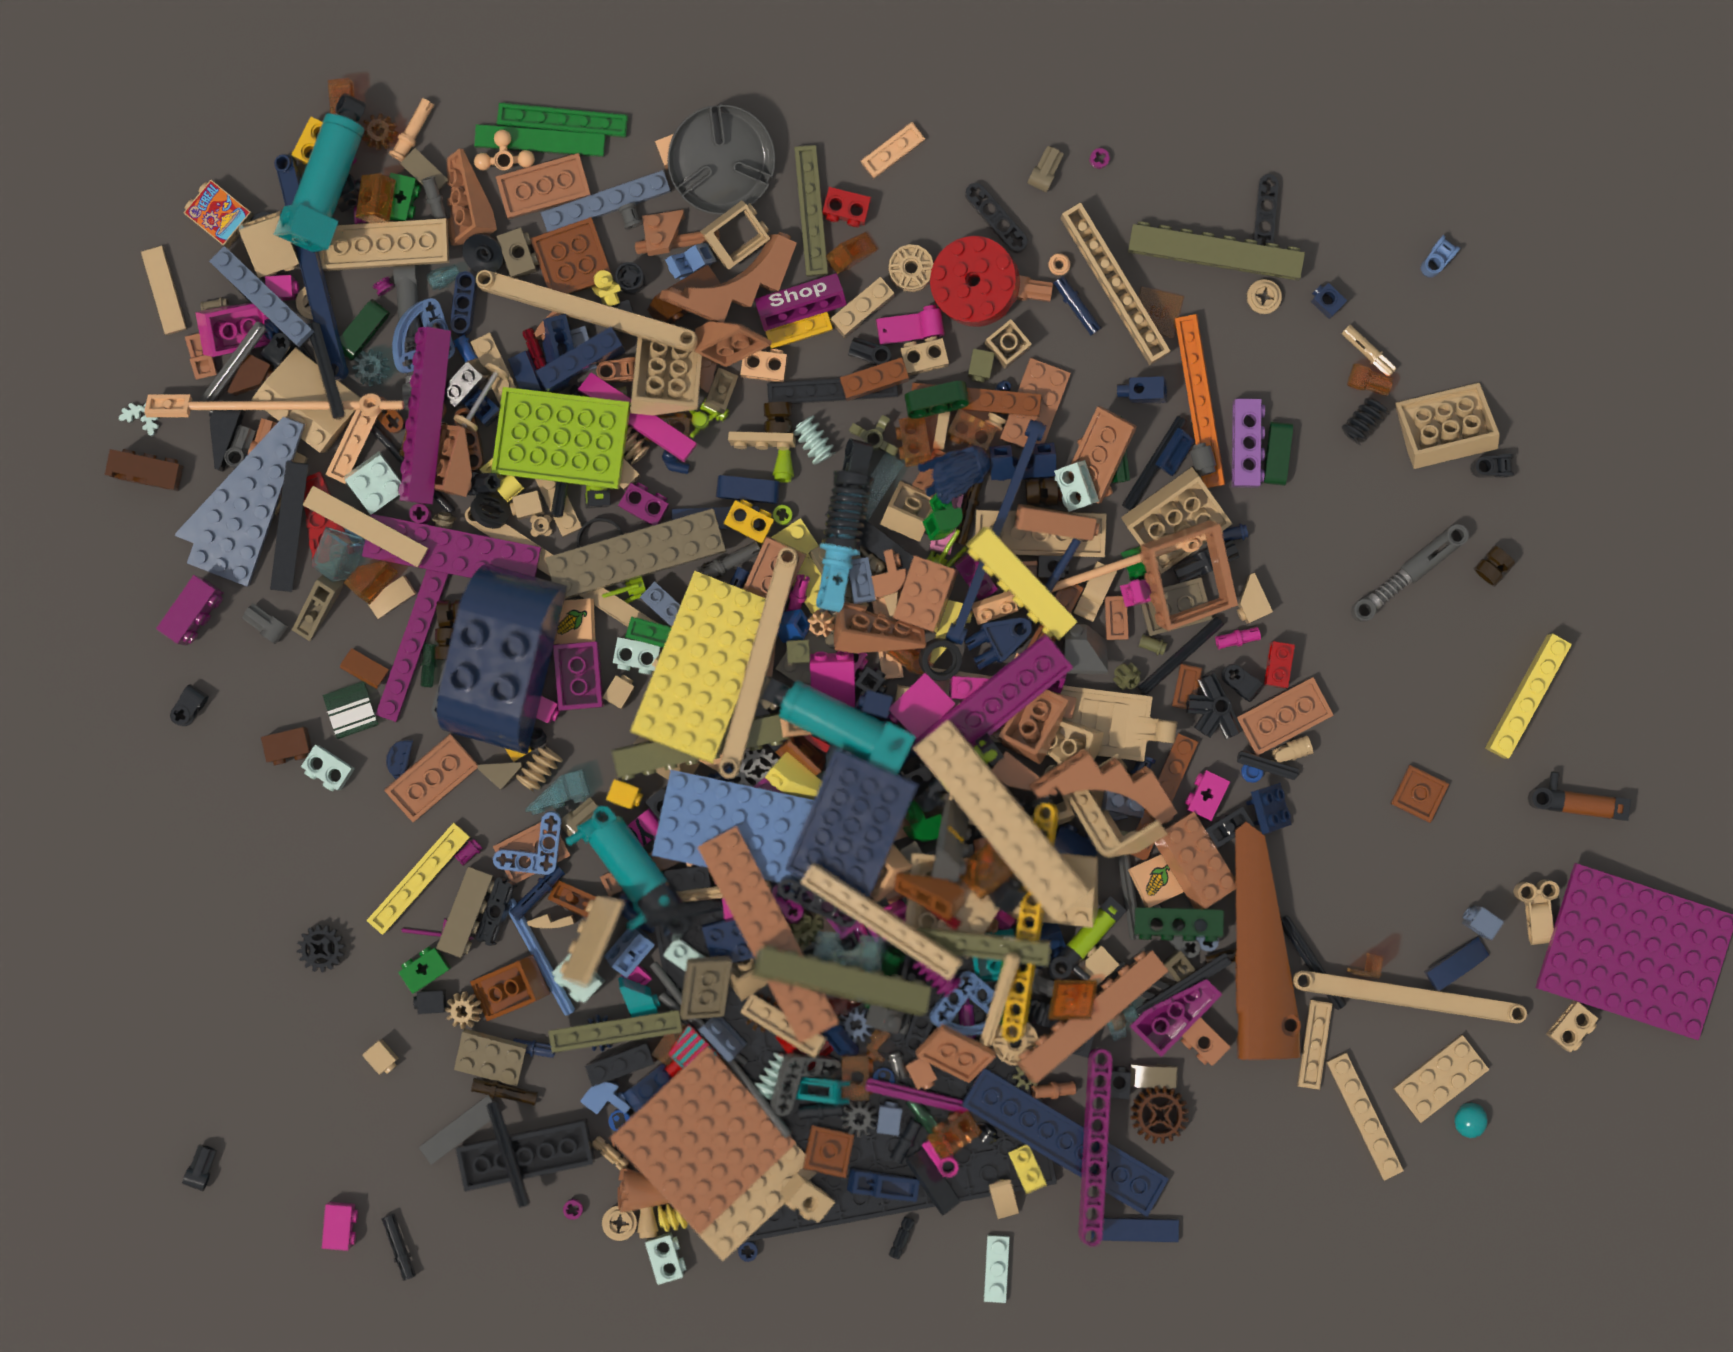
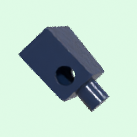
M1164 376L1129 378V384H1117V397H1129L1131 403H1167V381ZM1139 387H1144L1142 393H1136Z

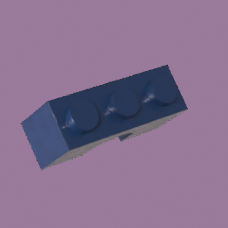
M1054 442L1035 444L1022 479L1055 476L1056 451ZM1011 445L989 447L991 480L1004 481L1012 479L1019 459L1012 455Z

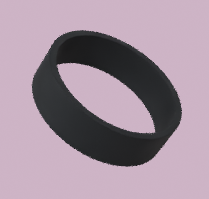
M592 519L585 523L579 530V533L577 535V548L581 547L580 539L583 531L590 524L595 522L604 521L611 523L619 530L621 535L624 534L621 528L615 522L609 519Z

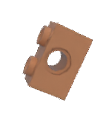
M1201 1018L1182 1035L1183 1038L1180 1040L1189 1050L1193 1047L1198 1052L1196 1057L1204 1065L1209 1063L1213 1066L1231 1048ZM1203 1036L1208 1037L1209 1044L1205 1048H1200L1198 1046L1199 1038Z

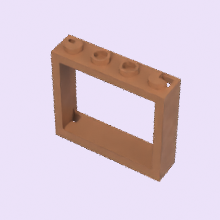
M1209 520L1140 545L1142 550L1140 557L1146 567L1145 579L1148 585H1150V600L1155 606V621L1158 626L1169 631L1238 606L1220 524ZM1205 534L1219 598L1169 616L1154 552Z

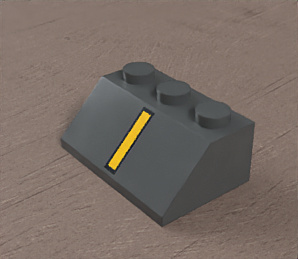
M947 799L939 829L932 877L958 882L959 875L965 872L966 861H962V859L967 857L969 845L965 844V840L969 841L971 828H968L969 818L951 800Z

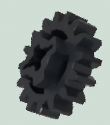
M316 925V931L312 927L308 928L309 934H301L304 941L297 942L302 948L296 951L303 955L299 961L306 960L304 967L308 968L312 965L313 972H316L318 967H320L321 972H326V966L330 970L334 969L333 963H341L338 956L345 955L340 951L341 948L345 947V944L339 943L343 937H336L337 930L334 929L330 932L328 925L323 930L321 925ZM316 934L326 935L325 937H323V939L318 940L316 937H313ZM332 942H333L334 945H335V952L332 951V947H331V943H332ZM324 944L323 950L325 952L318 953L319 948L317 945ZM307 945L310 946V955L307 952ZM319 958L328 960L326 963H318L316 961Z

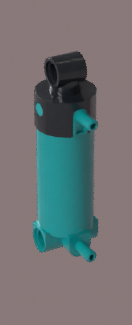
M597 807L591 819L577 826L578 831L566 838V842L570 846L581 839L586 844L589 843L634 905L633 908L639 916L627 923L629 930H633L644 923L643 916L646 911L684 904L683 899L670 881H667L621 816L616 817L608 807ZM685 917L652 924L648 922L646 924L648 928L661 924L664 936L670 941L680 940L688 929V921ZM671 924L678 925L681 931H674L671 928Z

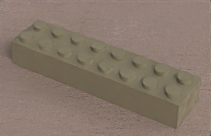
M709 509L549 556L545 559L552 582L567 586L565 600L725 553L726 548L714 509Z

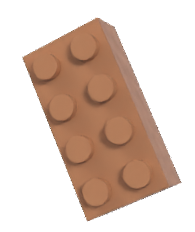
M1195 812L1183 816L1164 828L1167 835L1156 841L1155 845L1194 909H1206L1236 889L1234 876Z

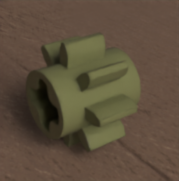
M1132 662L1129 665L1120 664L1115 669L1114 675L1116 677L1113 680L1122 690L1126 687L1133 689L1140 682L1139 675L1141 672Z
M1015 1067L1018 1073L1013 1075L1012 1078L1019 1079L1017 1087L1023 1084L1026 1090H1028L1030 1084L1037 1086L1029 1078L1028 1081L1020 1078V1075H1024V1072L1019 1067Z

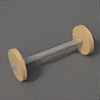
M487 363L485 368L492 373V376L467 417L464 418L460 415H455L454 420L462 425L463 428L476 432L478 427L471 422V419L495 379L499 377L503 380H508L509 375L504 370L491 363Z

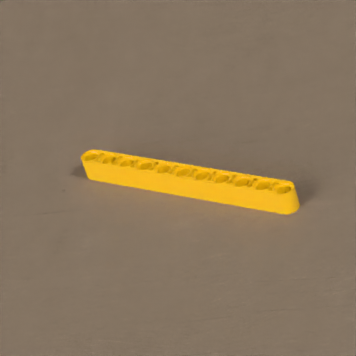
M1040 804L1035 810L1034 823L1040 830L1045 829L1048 832L1047 839L1054 846L1059 812L1053 804ZM1046 807L1052 813L1049 819H1045L1042 815V811ZM1024 885V890L1027 894L1021 901L1016 938L1040 940L1044 908L1039 902L1035 907L1029 903L1032 893ZM1029 916L1035 920L1033 928H1029L1026 925V919ZM1018 962L1006 1000L1002 1035L1006 1041L1015 1042L1025 1036L1036 964L1028 963V970L1023 972L1020 970V962ZM1018 982H1022L1025 986L1023 994L1018 993L1016 990ZM1014 1004H1019L1022 1008L1019 1016L1013 1012ZM1012 1025L1018 1029L1017 1037H1013L1009 1033Z

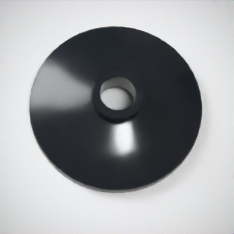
M482 233L474 234L463 245V258L473 271L477 273L482 270L497 272L502 266L504 260L502 249L493 237Z

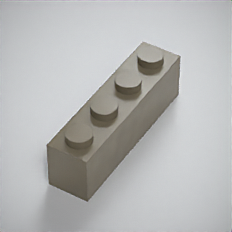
M470 866L467 868L436 949L460 958L463 957V954L468 955L472 945L469 939L471 934H476L480 922L477 921L479 913L484 914L488 902L485 901L487 892H492L495 883L493 880L494 875Z

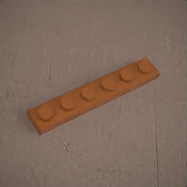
M912 383V391L935 385ZM967 388L969 405L958 409L1040 417L1042 395Z
M1179 733L1158 777V782L1171 803L1198 744L1197 741ZM1144 809L1143 818L1140 819L1135 830L1137 832L1156 822L1146 809ZM1154 843L1142 851L1130 855L1147 861Z

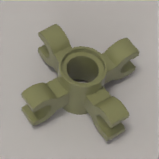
M884 415L881 416L875 429L866 431L854 423L849 429L850 433L860 437L864 442H868V438L871 435L879 436L880 441L877 445L873 446V451L881 449L895 457L899 450L894 445L884 441L882 434L891 421L890 418Z

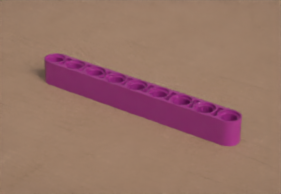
M1100 1048L1093 1049L1088 1056L1078 1229L1079 1239L1091 1247L1097 1246L1102 1240L1112 1070L1111 1054L1107 1050ZM1099 1053H1103L1105 1057L1104 1062L1098 1065L1096 1063V1056ZM1098 1075L1103 1077V1083L1100 1086H1096L1094 1083ZM1101 1097L1102 1105L1095 1109L1093 1101L1095 1098ZM1099 1119L1101 1126L1098 1130L1094 1131L1092 1122ZM1098 1141L1100 1144L1099 1150L1093 1153L1090 1148L1091 1144ZM1097 1163L1098 1171L1091 1175L1089 1168L1092 1164ZM1095 1185L1097 1193L1090 1197L1088 1190L1091 1186ZM1090 1208H1095L1096 1215L1088 1219L1087 1211ZM1089 1230H1094V1238L1091 1241H1087L1086 1233Z

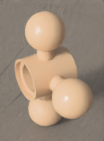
M499 130L494 135V141L500 147V151L496 153L495 157H490L486 153H479L474 159V164L479 170H487L491 165H495L500 170H508L515 163L528 168L535 161L533 153L528 150L521 151L518 156H514L510 151H507V146L511 142V135L506 130ZM502 154H506L510 158V164L506 167L501 166L499 163V157Z

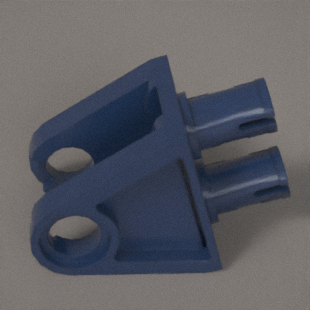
M1025 618L985 623L981 626L980 631L964 638V642L967 644L974 640L973 643L967 645L969 651L985 642L990 644L989 651L973 658L975 663L984 660V662L977 665L978 669L981 670L996 661L1001 663L1006 660L1030 635L1032 627ZM1024 623L1027 627L1026 633L1024 635L1016 634L1014 626Z

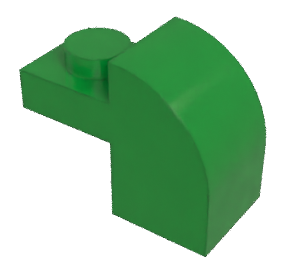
M935 494L929 501L933 511L923 521L930 541L947 538L962 521V509L953 508L952 501L949 504L941 503Z
M914 800L910 801L904 815L910 824L903 827L905 834L917 842L937 839L942 820L941 814L925 819L924 813Z

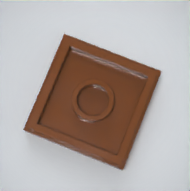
M1409 765L1390 804L1431 823L1449 784Z
M812 1125L802 1169L846 1178L854 1134L850 1135L849 1133Z

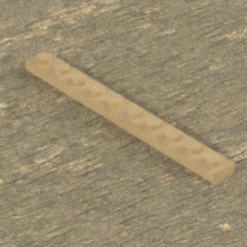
M488 333L471 341V344L480 363L484 367L487 363H491L500 367L509 375L508 380L497 377L491 386L501 404L503 387L516 388L491 333ZM535 479L551 511L556 482ZM566 495L563 517H553L562 537L576 532L582 527Z

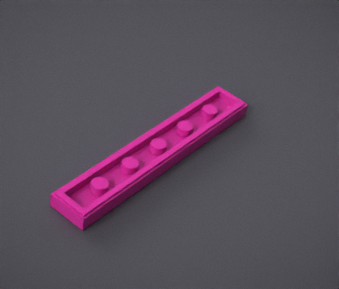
M590 373L578 388V391L586 397L631 403L629 397L593 373ZM633 413L629 415V426L683 462L686 461L697 446L696 442L655 415Z

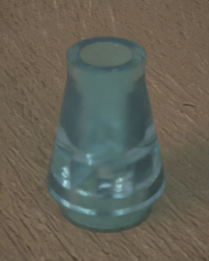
M454 264L449 267L431 270L426 277L433 291L436 289L441 290L456 279L459 271Z

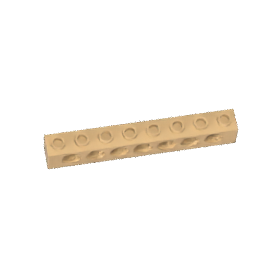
M1079 203L1062 213V222L1149 366L1168 355L1170 349L1083 205Z

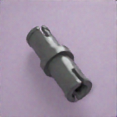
M435 176L422 179L421 182L427 195L426 202L430 204L434 219H447L448 215L442 202L444 198L439 193Z

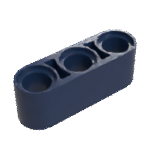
M468 271L459 273L455 280L450 326L459 336L469 335L473 327L478 285L474 275ZM464 278L472 279L469 287H462L461 283ZM462 299L469 300V306L465 309L459 308V302ZM460 320L467 322L466 328L463 330L456 329V324Z
M718 475L716 497L778 504L780 482Z

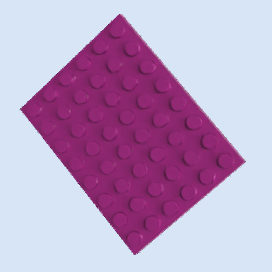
M1574 863L1535 988L1699 1041L1733 933V914Z

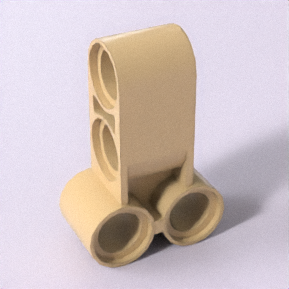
M1545 879L1540 880L1536 887L1528 882H1520L1514 888V895L1518 900L1525 902L1529 942L1531 945L1547 944L1550 942L1554 930L1551 900H1554L1559 895V886L1555 882ZM1550 884L1552 891L1549 895L1545 896L1543 888L1545 885ZM1528 886L1530 894L1528 897L1523 898L1521 890Z

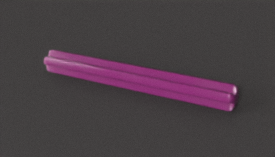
M869 1078L866 1082L865 1089L870 1092L963 1114L969 1112V1110L961 1106L963 1102L961 1099Z

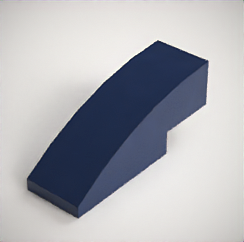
M1476 937L1442 958L1440 962L1424 971L1434 989L1440 991L1489 956V953L1479 937Z
M850 1169L847 1191L853 1194L871 1195L877 1198L917 1202L920 1182L914 1178Z

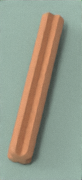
M716 230L713 233L720 240L719 230ZM701 232L677 235L673 240L671 249L706 243L707 241ZM646 240L635 243L637 254L647 253Z

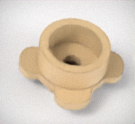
M544 515V517L532 516L530 518L532 523L531 535L534 537L538 535L550 536L552 534V529H550L551 517L549 515Z

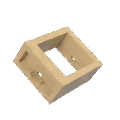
M740 201L700 231L728 270L770 240V237L767 235L769 229L763 221L758 222L755 217L757 214L756 210L750 203L747 205L743 201ZM743 211L758 235L729 255L713 232Z

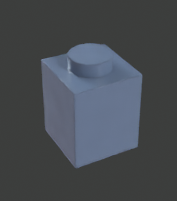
M885 1101V1105L880 1104L877 1133L899 1136L902 1107H898V1103Z

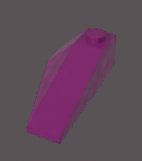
M1205 979L1145 1010L1130 1027L1162 1057L1222 994Z

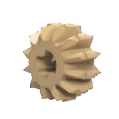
M464 991L462 995L454 994V999L447 1001L451 1006L445 1008L446 1012H451L447 1020L454 1019L452 1024L454 1027L460 1023L461 1029L466 1028L467 1025L471 1028L474 1026V1021H480L481 1018L477 1014L482 1013L483 1009L477 1008L481 1004L480 1000L473 1001L476 996L475 994L470 995L468 998L467 991ZM461 1007H466V1014H462L463 1009Z

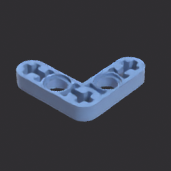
M549 811L542 817L538 853L500 849L493 857L494 865L502 870L544 875L551 874L556 869L562 825L560 814L555 811ZM551 815L554 816V820H557V823L552 827V831H557V835L551 832L544 833V829L549 830V823L546 822V819H549ZM552 837L555 840V846L552 849L546 848L543 845L544 838ZM542 851L546 853L554 852V856H549V863H552L553 866H550L548 870H545V867L541 865V862H544L546 859V854L542 855ZM502 853H504L506 858L513 859V854H516L515 867L512 866V861H506L502 865L498 857H501ZM528 856L531 859V865L527 868L522 867L519 864L520 857Z

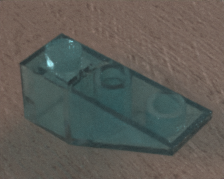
M584 770L561 775L525 811H531L532 815L545 812L544 808L548 806L557 809L566 806V801L573 800L574 803L587 800L586 796L591 794Z

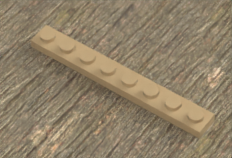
M813 863L802 879V884L946 979L950 980L961 964L962 960L817 864Z

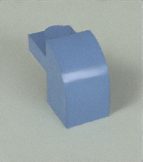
M707 242L696 244L684 253L671 255L665 259L670 273L675 279L680 278V280L707 264L711 266L717 262Z
M611 1080L591 1087L580 1101L596 1114L600 1112L607 1101L625 1114L631 1107L622 1095V1092H619V1094L615 1092L620 1084Z

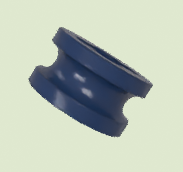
M264 320L266 331L263 335L271 341L273 336L280 332L270 320Z
M743 1242L739 1246L738 1254L741 1260L750 1262L756 1258L758 1248L754 1242ZM747 1245L750 1246V1249H754V1254L751 1253L750 1257H747L746 1253H742V1249L745 1250Z

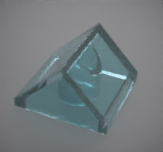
M325 527L311 566L332 582L353 579L366 541L363 538Z

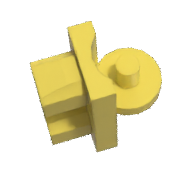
M606 270L596 272L594 275L596 286L592 287L594 294L599 296L602 303L607 306L620 303L616 292L621 291L619 284L613 281L611 273Z

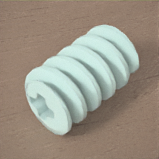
M813 415L799 423L793 434L794 436L801 435L798 442H806L803 449H811L808 457H815L812 463L816 465L824 462L836 452H830L834 446L833 444L826 446V442L829 440L828 437L821 438L824 430L816 431L819 422L811 423L815 418Z
M773 1053L777 1060L768 1061L772 1066L771 1069L764 1067L767 1076L759 1075L762 1083H754L759 1092L770 1100L772 1099L782 1059L785 1056L783 1053Z

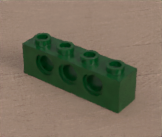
M1135 908L1134 936H1139L1140 940H1152V936H1161V940L1173 941L1174 937H1183V941H1196V937L1205 938L1206 942H1218V938L1223 937V910ZM1153 919H1160L1162 921L1163 927L1160 930L1152 929L1150 922ZM1176 919L1182 920L1185 928L1181 931L1175 930L1172 926L1173 921ZM1197 920H1203L1206 923L1207 928L1205 931L1200 932L1195 929L1194 924Z

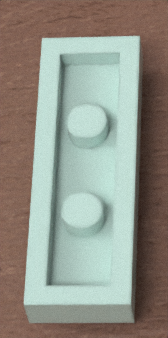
M987 1235L984 1302L1006 1303L1009 1236Z

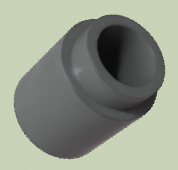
M1206 443L1193 446L1194 450L1190 451L1195 471L1198 472L1199 476L1216 472L1215 466L1217 465L1211 446H1206Z

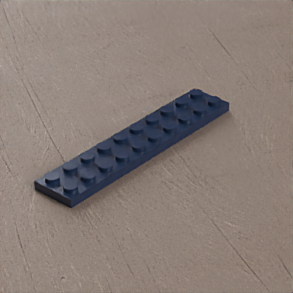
M984 1068L978 1074L961 1106L1081 1177L1084 1128ZM1095 1141L1091 1144L1090 1148L1093 1153L1099 1150V1142ZM1107 1142L1105 1192L1148 1217L1169 1179ZM1097 1163L1090 1166L1089 1172L1091 1175L1097 1173Z

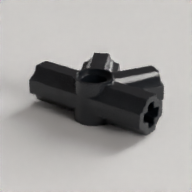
M1215 672L1198 679L1197 682L1204 695L1188 694L1186 699V713L1202 714L1194 728L1211 738L1218 726L1225 739L1242 732L1243 730L1232 709L1231 701L1226 697ZM1218 700H1223L1224 708L1218 712L1215 704Z

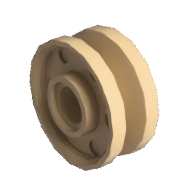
M909 244L897 249L889 261L890 277L896 287L907 292H916L925 288L930 283L931 269L934 264L931 255L919 245ZM910 263H914L918 268L915 273H908L905 267Z
M1027 1022L1026 1033L1020 1039V1045L1018 1047H1011L1009 1041L1003 1038V1024H999L992 1044L993 1050L1003 1062L1017 1065L1016 1062L1020 1059L1018 1055L1025 1049L1029 1048L1031 1050L1037 1045L1035 1043L1038 1039L1036 1030ZM1012 1025L1010 1027L1009 1033L1011 1036H1018L1016 1026Z

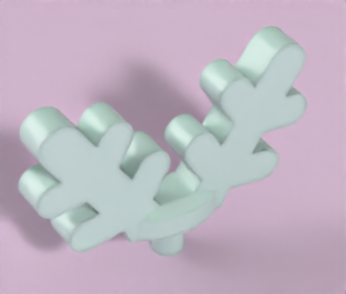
M130 403L128 406L131 410L123 408V414L119 416V420L132 422L133 416L139 419L141 417L140 412L145 411L146 403L144 407ZM144 415L141 417V421L146 422V424L142 428L148 431V435L153 436L155 429L159 428V425L153 423V420H158V417H146Z

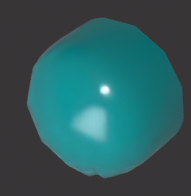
M1473 1102L1461 1105L1454 1117L1456 1130L1467 1138L1479 1137L1488 1125L1486 1111L1479 1104Z

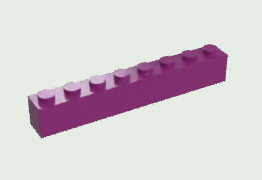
M420 327L415 334L416 352L412 359L414 371L410 379L412 389L411 396L408 399L409 417L405 424L407 436L403 444L405 454L404 461L401 464L402 482L398 489L400 501L433 504L451 331Z

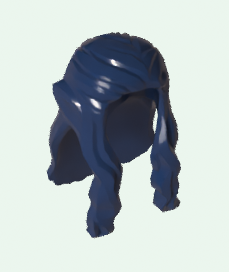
M974 445L947 452L943 456H936L923 464L919 463L918 470L920 472L933 469L932 478L934 481L925 488L926 495L930 497L937 493V497L943 504H949L953 499L962 496L973 484L983 482V477L990 469L988 454L982 447Z

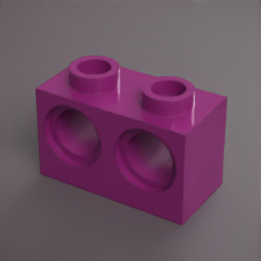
M638 482L636 485L630 483L618 506L652 526L660 524L670 506L666 503L667 498L659 493H656L655 496L648 493L649 488ZM633 493L641 494L642 498L638 504L630 502V496ZM653 503L660 505V512L655 515L649 513V507Z

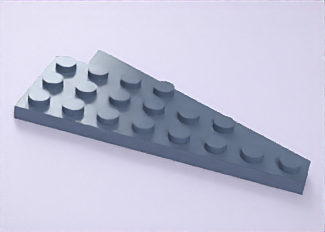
M286 416L282 417L176 532V537L193 543L187 564L244 586H250L282 494L286 461L293 462L305 427L304 423Z

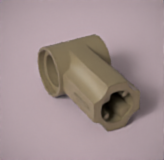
M1047 146L1027 184L1047 193L1055 177L1054 173L1064 154L1056 148Z
M591 797L562 818L561 828L568 837L578 831L577 826L591 819L594 810L599 807Z

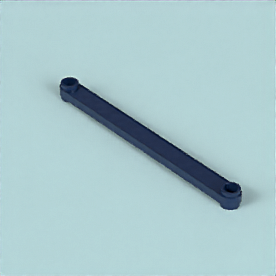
M282 154L276 157L274 165L277 170L285 206L293 203L301 178L297 160L293 156ZM295 245L313 321L320 324L335 380H344L348 376L349 371L319 251L310 252ZM337 366H338L339 371H338V373H337V375H336V374H335V369H336Z
M1030 419L1024 434L1028 437L992 528V532L998 538L1037 440L1041 442L1047 425L1040 421ZM981 561L978 564L956 624L951 623L945 638L954 644L962 645L968 630L964 626L985 575V571L982 568L984 564Z

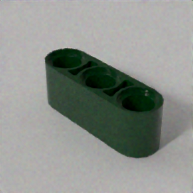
M371 299L340 336L344 356L350 361H353L360 354L390 315V312L374 299Z
M959 380L913 390L904 395L907 415L911 419L950 412L969 405L966 383Z
M1270 422L1263 483L1286 485L1293 424Z

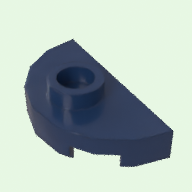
M403 739L396 742L390 747L386 755V766L389 773L395 779L406 771L413 739Z

